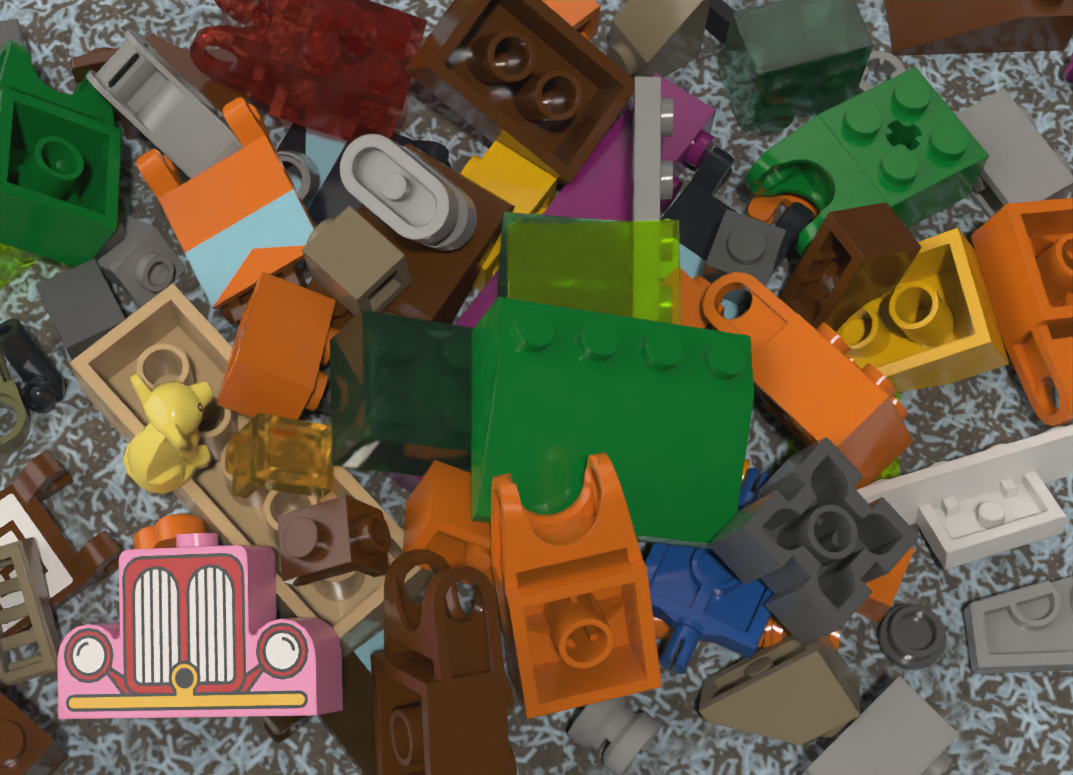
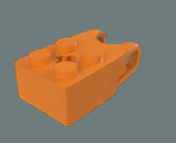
M1073 198L1008 203L971 235V240L1005 349L1031 407L1037 417L1045 424L1050 426L1065 425L1073 419ZM1054 384L1057 388L1060 400L1058 409L1054 404L1052 396V389Z
M733 272L726 274L711 284L703 300L704 314L716 331L751 336L753 386L769 411L806 447L827 437L864 476L854 487L856 490L871 484L914 442L903 422L909 413L893 396L897 392L895 387L870 363L861 370L847 355L851 351L849 346L831 327L823 322L815 329L760 281L747 273ZM742 289L752 294L750 308L744 310L737 318L727 319L719 314V303L728 292Z
M602 452L588 456L583 488L579 497L567 509L555 514H537L526 509L521 504L516 484L513 483L511 473L494 476L491 483V563L509 673L527 719L662 687L647 566L642 559L619 479L607 453Z

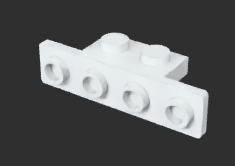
M1073 424L1057 426L1044 433L1008 444H997L985 451L952 461L937 462L928 468L892 479L877 480L868 486L857 489V492L868 503L883 497L909 525L917 523L945 570L1059 535L1064 532L1066 515L1045 483L1073 475Z

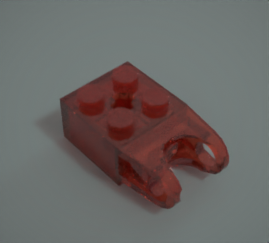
M214 0L216 5L230 18L245 27L218 25L207 26L197 31L190 46V57L194 65L204 75L269 105L268 115L351 143L355 139L367 134H378L391 140L403 110L412 77L404 69L420 48L427 20L371 0ZM205 47H219L234 54L236 60H219L210 55Z

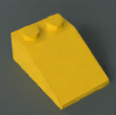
M959 228L919 241L918 243L922 248L895 290L884 293L864 305L836 332L851 349L847 355L861 370L870 363L892 383L897 392L947 385L1009 364L976 252Z

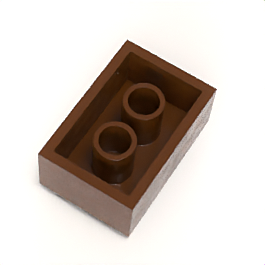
M454 0L404 69L405 72L491 142H500L557 178V184H571L633 95L635 80L542 0Z

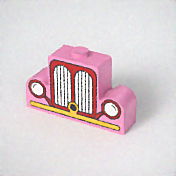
M218 533L176 534V548L129 549L123 551L119 556L120 622L87 624L76 627L65 636L59 647L57 659L58 719L310 716L343 711L342 650L339 637L332 626L321 619L312 617L276 620V573L273 549L269 546H218Z

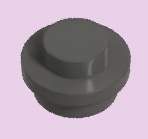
M903 604L892 609L882 621L879 629V642L884 654L892 663L904 669L920 670L929 667L941 656L946 645V631L941 619L929 608L919 604Z

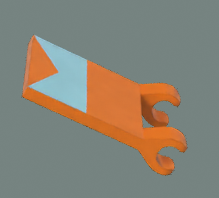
M242 97L226 104L222 111L227 123L243 146L239 151L183 184L176 164L166 155H162L157 149H151L144 153L136 162L141 175L159 200L211 307L216 310L255 288L262 271L276 276L305 259L302 249L307 245L310 234L316 228L269 138L260 112L255 106L248 104Z

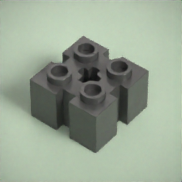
M827 437L791 456L758 491L763 498L741 509L709 544V547L745 585L761 578L774 592L773 596L764 605L801 644L840 630L872 593L865 583L888 574L920 538L913 528L883 497L868 503L854 487L864 476Z

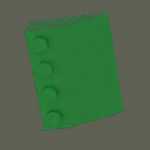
M498 297L472 330L471 521L491 523L492 478L511 473L513 483L516 484L521 504L529 511L550 515L567 509L577 500L582 491L588 456L606 452L619 479L637 540L711 549L709 547L710 542L737 515L754 401L751 336Z

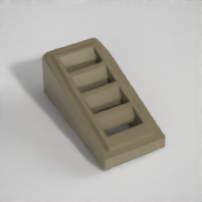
M33 537L0 546V568L14 564L17 574L15 578L0 582V596L21 590L25 603L0 610V688L58 671L57 659L60 645L43 568ZM26 616L30 617L32 629L4 637L2 624ZM34 642L38 643L40 655L10 664L8 650Z

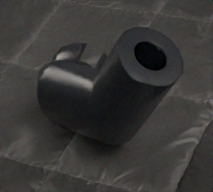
M9 319L0 324V351L25 383L20 393L24 405L36 413L49 412L54 406L55 401L60 402L63 399L65 393L64 379L18 319Z

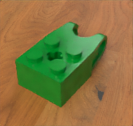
M11 39L5 43L0 51V243L76 267L90 261L117 229L122 129L114 125L112 104L89 82L86 75L82 82L77 83L73 94L58 92L47 86L34 71L31 55L27 47Z
M915 66L818 114L779 141L754 163L745 177V184L755 196L796 193L805 196L817 206L820 211L819 215L798 234L799 241L794 246L799 255L803 257L829 212L886 202L905 227L909 228L968 197L989 155Z

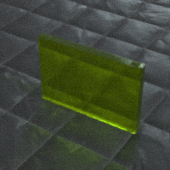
M666 218L662 221L516 222L514 224H507L508 298L682 325L679 220Z

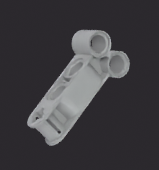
M131 29L124 33L127 40L98 72L90 70L86 75L89 82L190 179L243 148L223 113L150 43ZM277 152L282 162H291L301 172L302 184L298 194L303 204L313 198L319 187L320 176L317 166L310 157L302 152Z

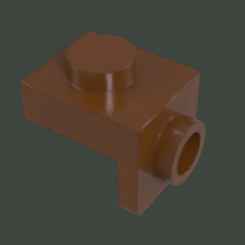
M345 495L277 516L282 582L299 587L352 571L378 577L385 575L389 569L387 551L391 542L390 531L383 512L376 507Z

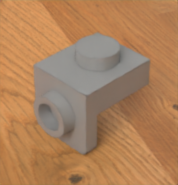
M119 211L117 214L116 231L92 258L95 259L104 278L119 285L138 308H141L174 283L185 270L182 261L156 227Z

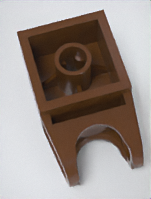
M413 549L402 553L392 562L385 576L384 652L370 654L377 775H517L516 759L509 746L508 716L512 713L514 705L513 691L504 670L497 597L493 584L484 573L467 565L450 567L443 557L432 551ZM420 564H428L434 576L425 590L423 600L411 602L404 592L405 577L413 567ZM459 581H469L475 590V604L467 616L461 607L457 594L456 583Z

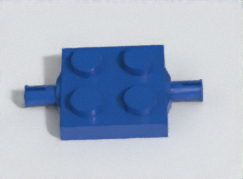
M749 468L740 489L737 513L763 498L758 491L771 478L767 472H763L755 491L752 492L760 469ZM655 542L645 561L653 616L664 620L674 629L662 656L659 658L661 666L669 670L678 649L682 648L676 659L673 672L684 674L699 640L716 643L752 659L772 615V612L764 604L773 596L774 592L761 578L745 585L712 549Z

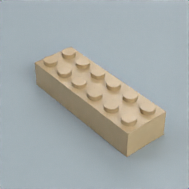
M172 283L69 362L84 395L128 444L150 423L146 417L143 405L131 384V376L137 373L151 389L161 383L180 381L188 386L202 381L210 384L213 390V399L205 407L202 421L198 425L200 435L198 445L208 446L211 461L207 467L196 469L186 484L171 492L192 515L200 517L206 523L209 533H218V544L220 546L249 545L271 547L275 553L277 610L285 618L312 617L321 619L332 626L339 637L343 659L384 625V582L386 574L372 577L358 571H352L299 587L282 582L277 516L345 495L376 507L383 512L390 531L391 542L387 551L389 567L402 554L404 531L300 419H298L292 432L216 405L232 346ZM415 566L406 575L404 592L410 601L416 598L429 585L431 581L430 570Z

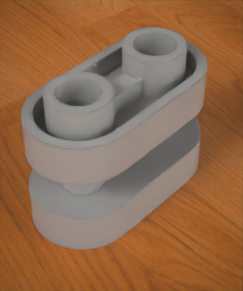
M378 134L363 135L350 143L344 151L340 162V176L343 185L355 198L398 234L438 251L458 249L471 238L477 224V211L474 202L462 189L419 154Z

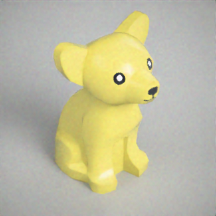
M136 373L130 377V381L150 423L127 445L123 461L127 474L140 487L150 493L166 494L186 484L196 469L207 467L211 461L208 446L198 445L200 439L198 425L202 421L205 407L213 399V390L210 384L205 381L190 386L180 381L164 382L151 389Z

